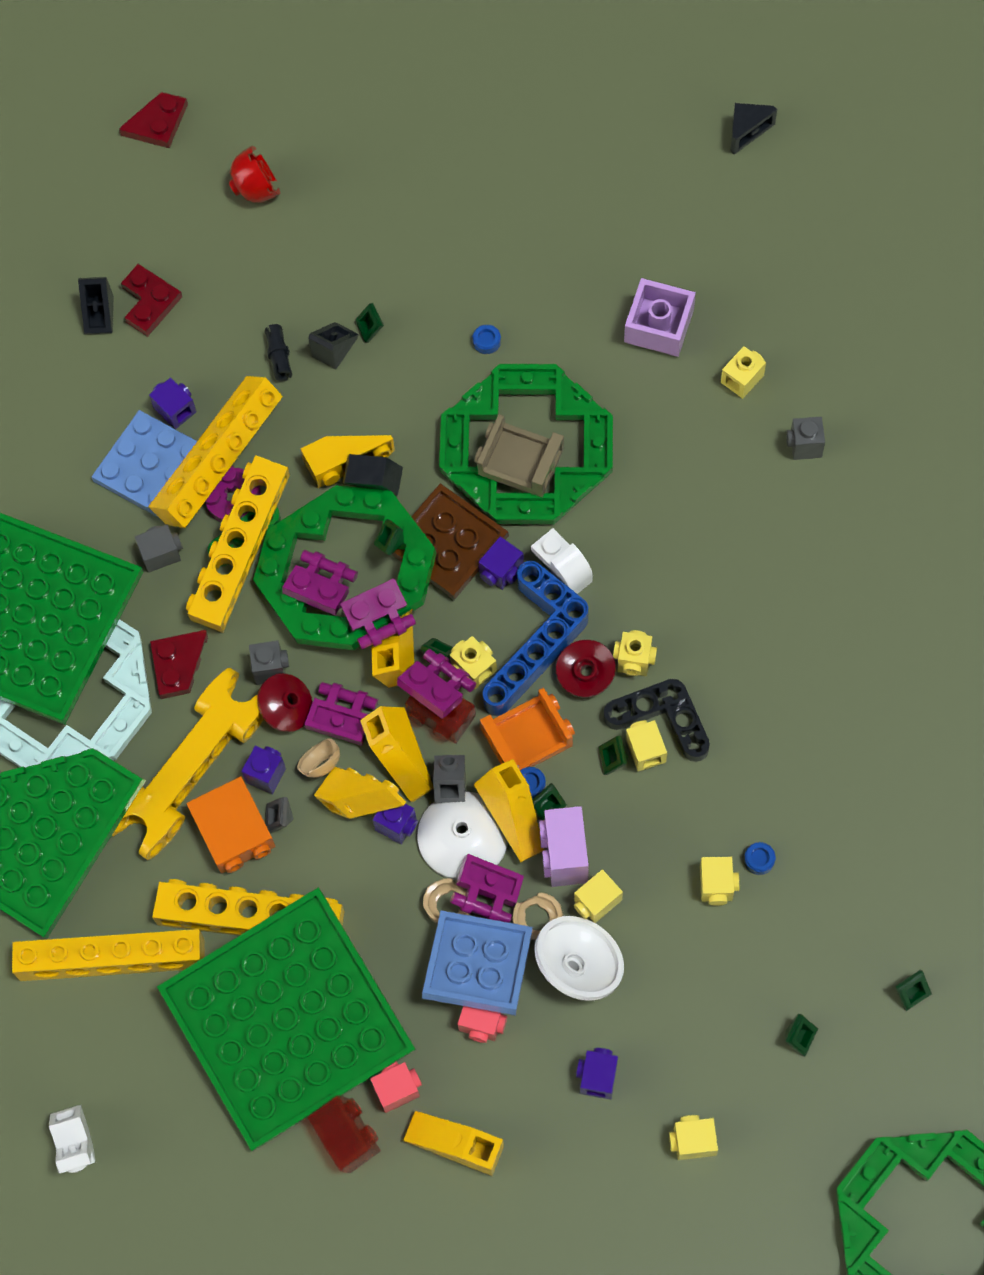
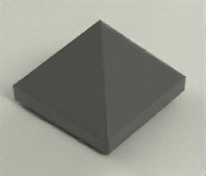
M282 797L267 803L266 826L270 833L286 827L294 819L288 797Z

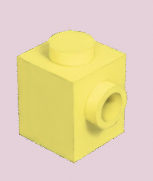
M743 346L722 369L721 383L743 399L763 378L766 362L758 352L750 351Z
M641 720L633 723L629 729H626V741L637 771L666 763L667 751L655 720L650 722Z
M701 857V902L709 901V905L720 906L727 904V901L733 900L734 891H739V873L733 872L732 857Z
M603 869L574 892V901L576 902L574 908L585 920L589 917L594 923L623 900V891Z
M699 1115L684 1116L680 1118V1122H675L674 1132H669L671 1152L677 1151L678 1160L717 1155L718 1146L714 1118L700 1120Z

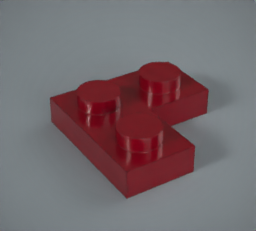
M137 264L121 282L122 289L139 299L136 305L124 317L125 321L147 337L183 297L180 290L140 264Z

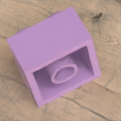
M641 278L625 324L624 343L679 357L694 311L696 292Z
M582 806L544 810L545 820L539 821L541 848H547V850L542 851L544 877H551L552 887L585 884L588 882L589 866Z

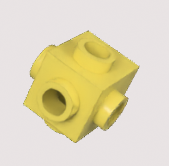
M638 630L623 632L621 642L615 641L613 653L614 659H618V672L631 676H647L649 664L655 665L657 647H652V636H648L645 632Z
M473 636L466 641L461 640L451 650V665L457 669L462 668L469 673V678L476 682L474 689H477L497 671L496 660L492 657V650L485 642H478Z

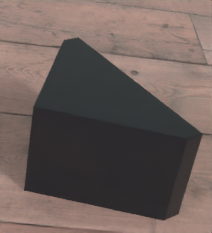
M735 103L731 152L734 155L775 125L777 108L771 105Z
M107 277L78 278L84 334L112 333L114 296Z
M337 322L311 332L308 339L312 357L337 369L359 334Z
M349 454L347 456L343 483L362 488L390 490L397 496L403 467L387 457Z

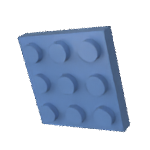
M139 410L91 476L92 480L157 516L148 506L197 441Z
M440 911L422 991V999L516 1016L533 927Z

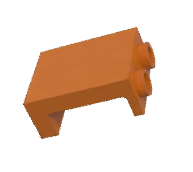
M544 687L538 690V696L494 719L491 714L480 719L481 731L500 764L513 759L520 771L526 767H534L572 747V735L575 734L570 721L567 718L564 720L561 718L558 712L560 706L553 694L548 695Z
M241 776L186 803L221 874L226 871L227 873L235 872L243 867L244 862L252 858L261 859L270 854L271 849L275 847L273 838Z

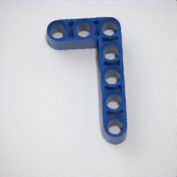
M526 561L519 566L517 572L518 587L522 594L550 615V617L485 685L483 689L484 708L489 714L494 716L506 713L588 624L589 608L587 602L535 561ZM529 575H534L538 578L534 582L524 580ZM556 593L560 597L556 600H550L546 598V595ZM579 611L582 613V616L572 618L568 613ZM554 631L563 634L558 639H552L548 635ZM539 652L543 654V657L539 660H533L529 658V655ZM514 673H520L524 676L520 681H512L509 677ZM494 694H500L504 697L502 701L497 703L489 700Z

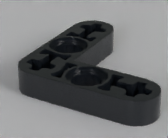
M668 679L614 699L605 706L604 722L608 727L615 730L624 729L635 722L647 720L665 713L682 753L688 760L698 762L705 759L708 755L710 746L708 736L685 685L677 679ZM670 688L674 692L679 691L677 699L673 700L671 696L662 697L668 694V689ZM655 693H659V698H662L661 706H659L658 697ZM644 697L649 698L653 702V707L649 711H641L638 709L636 702ZM628 703H631L634 716H631V711H627ZM613 709H617L619 713L627 711L622 714V720L611 717ZM686 713L690 715L693 719L692 724L688 727L679 726L676 722V717L679 714ZM694 732L695 742L703 744L700 752H696L695 749L689 750L691 747L689 734Z

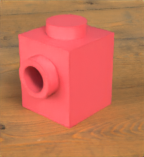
M463 1006L458 1021V1029L460 1032L469 1034L470 1039L480 1043H487V1040L495 1041L497 1033H504L508 1016L503 1015L504 1013Z
M396 1062L385 1068L380 1074L370 1078L385 1113L420 1097L417 1088L422 1086V1083L415 1068L408 1070L405 1062L400 1065Z

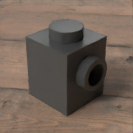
M822 417L793 419L791 430L786 432L787 446L792 447L793 460L822 458L825 446Z
M168 524L151 527L145 533L134 536L148 573L181 561L178 550L183 549L177 532L171 534Z
M278 640L249 645L252 673L256 685L263 684L266 679L275 674L285 673L284 668L289 667L287 650H281Z
M465 755L434 756L433 783L435 803L465 802Z

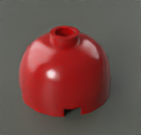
M250 146L239 153L233 160L230 170L233 180L229 181V185L236 196L241 194L247 201L263 203L280 195V189L274 190L271 181H276L274 174L261 154L255 156L253 153L256 150L255 146Z

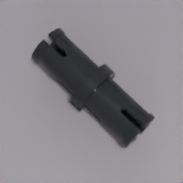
M272 324L269 325V328H265L269 347L267 354L273 364L275 379L285 381L288 380V377H292L288 358L290 351L284 341L282 326Z

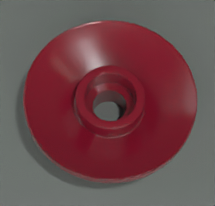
M579 640L568 645L559 655L556 664V674L561 686L568 693L582 698L593 697L604 692L611 685L616 672L615 660L610 650L602 643L594 640ZM591 668L592 673L589 676L582 675L583 669Z
M286 673L275 674L266 679L259 689L257 699L258 708L263 719L271 727L282 732H293L305 726L304 724L313 703L307 686L299 678ZM287 696L291 698L293 705L288 702Z

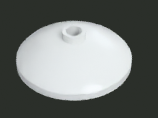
M465 791V802L435 803L434 801L422 815L418 826V846L424 861L439 875L453 880H458L464 857L467 854L498 865L508 847L507 839L478 793ZM462 825L468 828L467 832L463 834L456 831Z
M576 916L558 917L548 922L537 936L535 942L537 964L544 977L562 993L580 1000H598L610 995L621 982L624 973V961L621 951L611 935L596 923Z

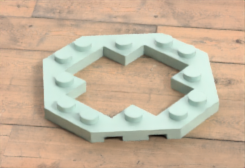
M119 619L105 648L118 655L119 658L103 679L107 684L125 696L91 740L66 725L50 747L47 748L5 720L16 705L0 699V755L18 767L40 764L42 761L82 753L81 751L92 748L112 760H116L152 714L140 633Z

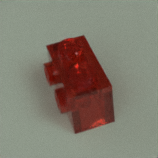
M411 695L405 703L408 718L413 723L419 726L425 724L433 729L432 732L435 736L445 742L451 740L457 744L476 717L475 705L464 698L443 719Z
M337 1095L307 1118L339 1171L352 1173L381 1152L376 1143L379 1139L372 1127L365 1125L360 1117L362 1110L353 1098L349 1099Z

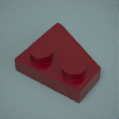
M164 92L159 93L120 127L121 136L170 148L188 106L187 98Z
M206 630L150 641L161 699L191 693L194 675L201 662L200 656L204 644L208 640Z

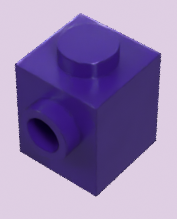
M171 377L164 383L156 385L152 393L149 394L153 408L175 430L197 412L188 388L183 383L177 384Z
M500 536L478 562L481 579L488 585H496L502 590L508 583H514L517 579L518 568L524 563L523 552Z
M255 745L241 772L247 784L273 795L286 767L280 752L268 746L262 749Z
M406 803L401 807L377 812L373 818L375 831L401 845L406 836H411L418 822L415 808Z
M594 1048V1051L587 1050L585 1059H579L576 1078H582L580 1094L612 1099L618 1064V1056L612 1055L613 1051L605 1048Z

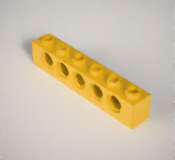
M246 376L148 506L166 525L186 528L282 399L281 393L266 377Z
M255 455L252 463L248 462L242 475V478L245 479L241 489L237 488L233 494L231 504L234 506L230 515L226 514L221 522L220 531L223 532L219 541H214L210 548L209 557L211 560L208 567H203L199 573L197 583L200 585L196 595L192 593L188 599L186 610H188L187 614L191 621L219 632H224L290 477L288 467ZM258 485L267 488L262 495L251 493L252 489ZM251 511L255 513L254 519L249 522H244L240 519L244 512ZM236 537L244 539L243 545L239 548L229 546L230 541ZM223 564H231L233 569L229 574L222 575L218 573L219 567ZM218 590L222 592L221 597L217 601L207 600L206 598L210 591Z
M169 879L168 883L159 882L152 918L158 926L190 930L199 929L200 931L240 936L271 917L276 911L284 909L304 895L290 894L288 898L277 896V893L268 890H261L259 894L248 893L246 889L232 886L229 887V890L217 889L216 885L210 883H199L198 886H191L182 880ZM326 898L343 926L345 912L342 904H338V901L335 899ZM187 899L196 900V905L192 909H182V904ZM220 902L227 904L226 909L222 913H212V908L215 904ZM249 906L257 908L254 916L249 918L242 916L245 908Z
M199 929L13 942L12 973L19 981L184 970L205 957V939Z

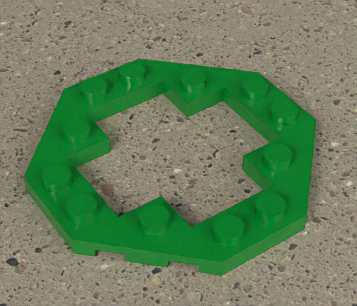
M499 364L481 383L478 382L467 391L455 406L449 407L441 414L440 472L497 524L554 525L613 472V415L607 409H602L593 400V397L577 382L574 383L557 364ZM499 394L556 395V420H584V467H556L554 493H544L543 498L531 493H497V481L478 475L477 466H469L470 420H496L499 415Z
M335 485L267 530L253 581L297 644L355 650L360 647L357 639L367 634L364 627L353 632L346 617L306 613L308 604L283 594L282 586L286 582L297 538L325 541L332 516L383 521V524L386 519H389L403 529L404 544L398 549H405L397 584L407 603V607L397 611L399 616H402L411 609L415 611L424 605L437 552L433 544L392 491ZM389 616L373 622L376 630L392 623Z
M968 1130L876 1138L836 1189L847 1275H892L870 1257V1254L889 1230L863 1208L900 1161L925 1181H928L947 1157L984 1187V1143ZM983 1219L982 1222L980 1223V1225H981L983 1228H984V1219Z

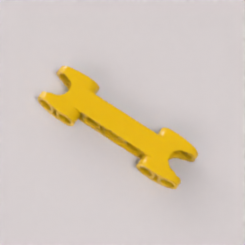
M227 668L220 673L201 694L194 707V710L202 715L201 719L145 789L142 786L112 836H115L134 823L145 825L147 833L140 847L139 855L147 860L155 857L179 831L184 823L185 815L177 811L178 807L230 740L235 737L242 743L247 742L264 720L258 708V695L246 702H237L231 698L239 678V673L232 668Z

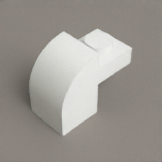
M554 528L531 546V551L551 570V573L575 593H580L592 583V570L585 557L573 543L569 545Z
M81 1105L50 1114L49 1128L56 1146L55 1163L59 1173L66 1171L69 1173L78 1172L87 1165L95 1163L94 1148Z

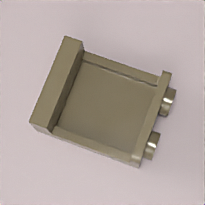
M499 414L495 423L490 422L487 428L485 446H480L475 455L474 462L477 463L478 475L543 498L564 450V436L553 432L550 439L505 423V416Z

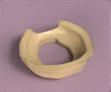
M331 738L321 741L302 756L297 769L309 778H319L326 775L339 761L340 750L338 745ZM329 759V760L326 761L324 764H322L321 766L317 767L320 763H322L323 761Z
M450 878L432 883L427 887L423 897L424 909L429 918L437 924L440 916L437 909L439 898L450 891L466 895V891L456 885L453 879ZM459 910L458 914L470 916V914L465 913L461 910Z
M540 892L537 896L527 899L522 903H516L513 909L512 921L513 924L528 926L525 921V910L533 905H538L546 910L550 917L549 922L555 918L563 917L560 903L553 896ZM532 929L531 940H536L541 930Z

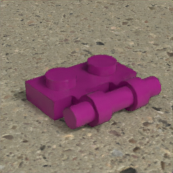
M304 550L300 560L308 563L309 566L305 569L295 565L282 586V592L285 595L336 616L341 607L340 603L344 602L349 594V587L341 583L344 579L354 583L358 572L350 569L346 563L341 561L336 563L326 559L325 555L320 552L312 553ZM322 569L333 575L329 579L319 575L318 572Z
M395 578L340 603L352 631L354 632L364 627L367 632L366 635L357 639L361 649L371 645L376 647L382 644L381 640L396 633L399 636L407 632V628L416 624L412 614L400 618L397 612L407 607V603ZM389 616L392 623L376 630L373 622Z
M428 649L423 659L429 662L430 665L426 667L419 661H416L398 677L397 686L443 719L462 702L463 694L458 690L463 687L468 692H471L475 688L476 682L469 678V673L462 668L457 669L451 665L446 656ZM442 672L446 676H448L450 680L446 682L442 678H440L438 674Z
M321 682L318 693L328 697L326 701L314 698L304 724L305 729L362 746L366 735L360 720L368 715L363 713L362 710L365 707L375 710L379 699L370 697L367 692L361 690L354 692L344 689L343 685L335 682L332 685ZM343 700L353 705L350 709L337 705V702Z
M467 854L464 857L456 885L467 889L466 895L454 892L450 903L461 907L460 910L470 914L474 912L486 917V919L510 923L512 914L502 910L503 904L513 907L517 903L524 876ZM478 894L493 899L491 906L477 901Z

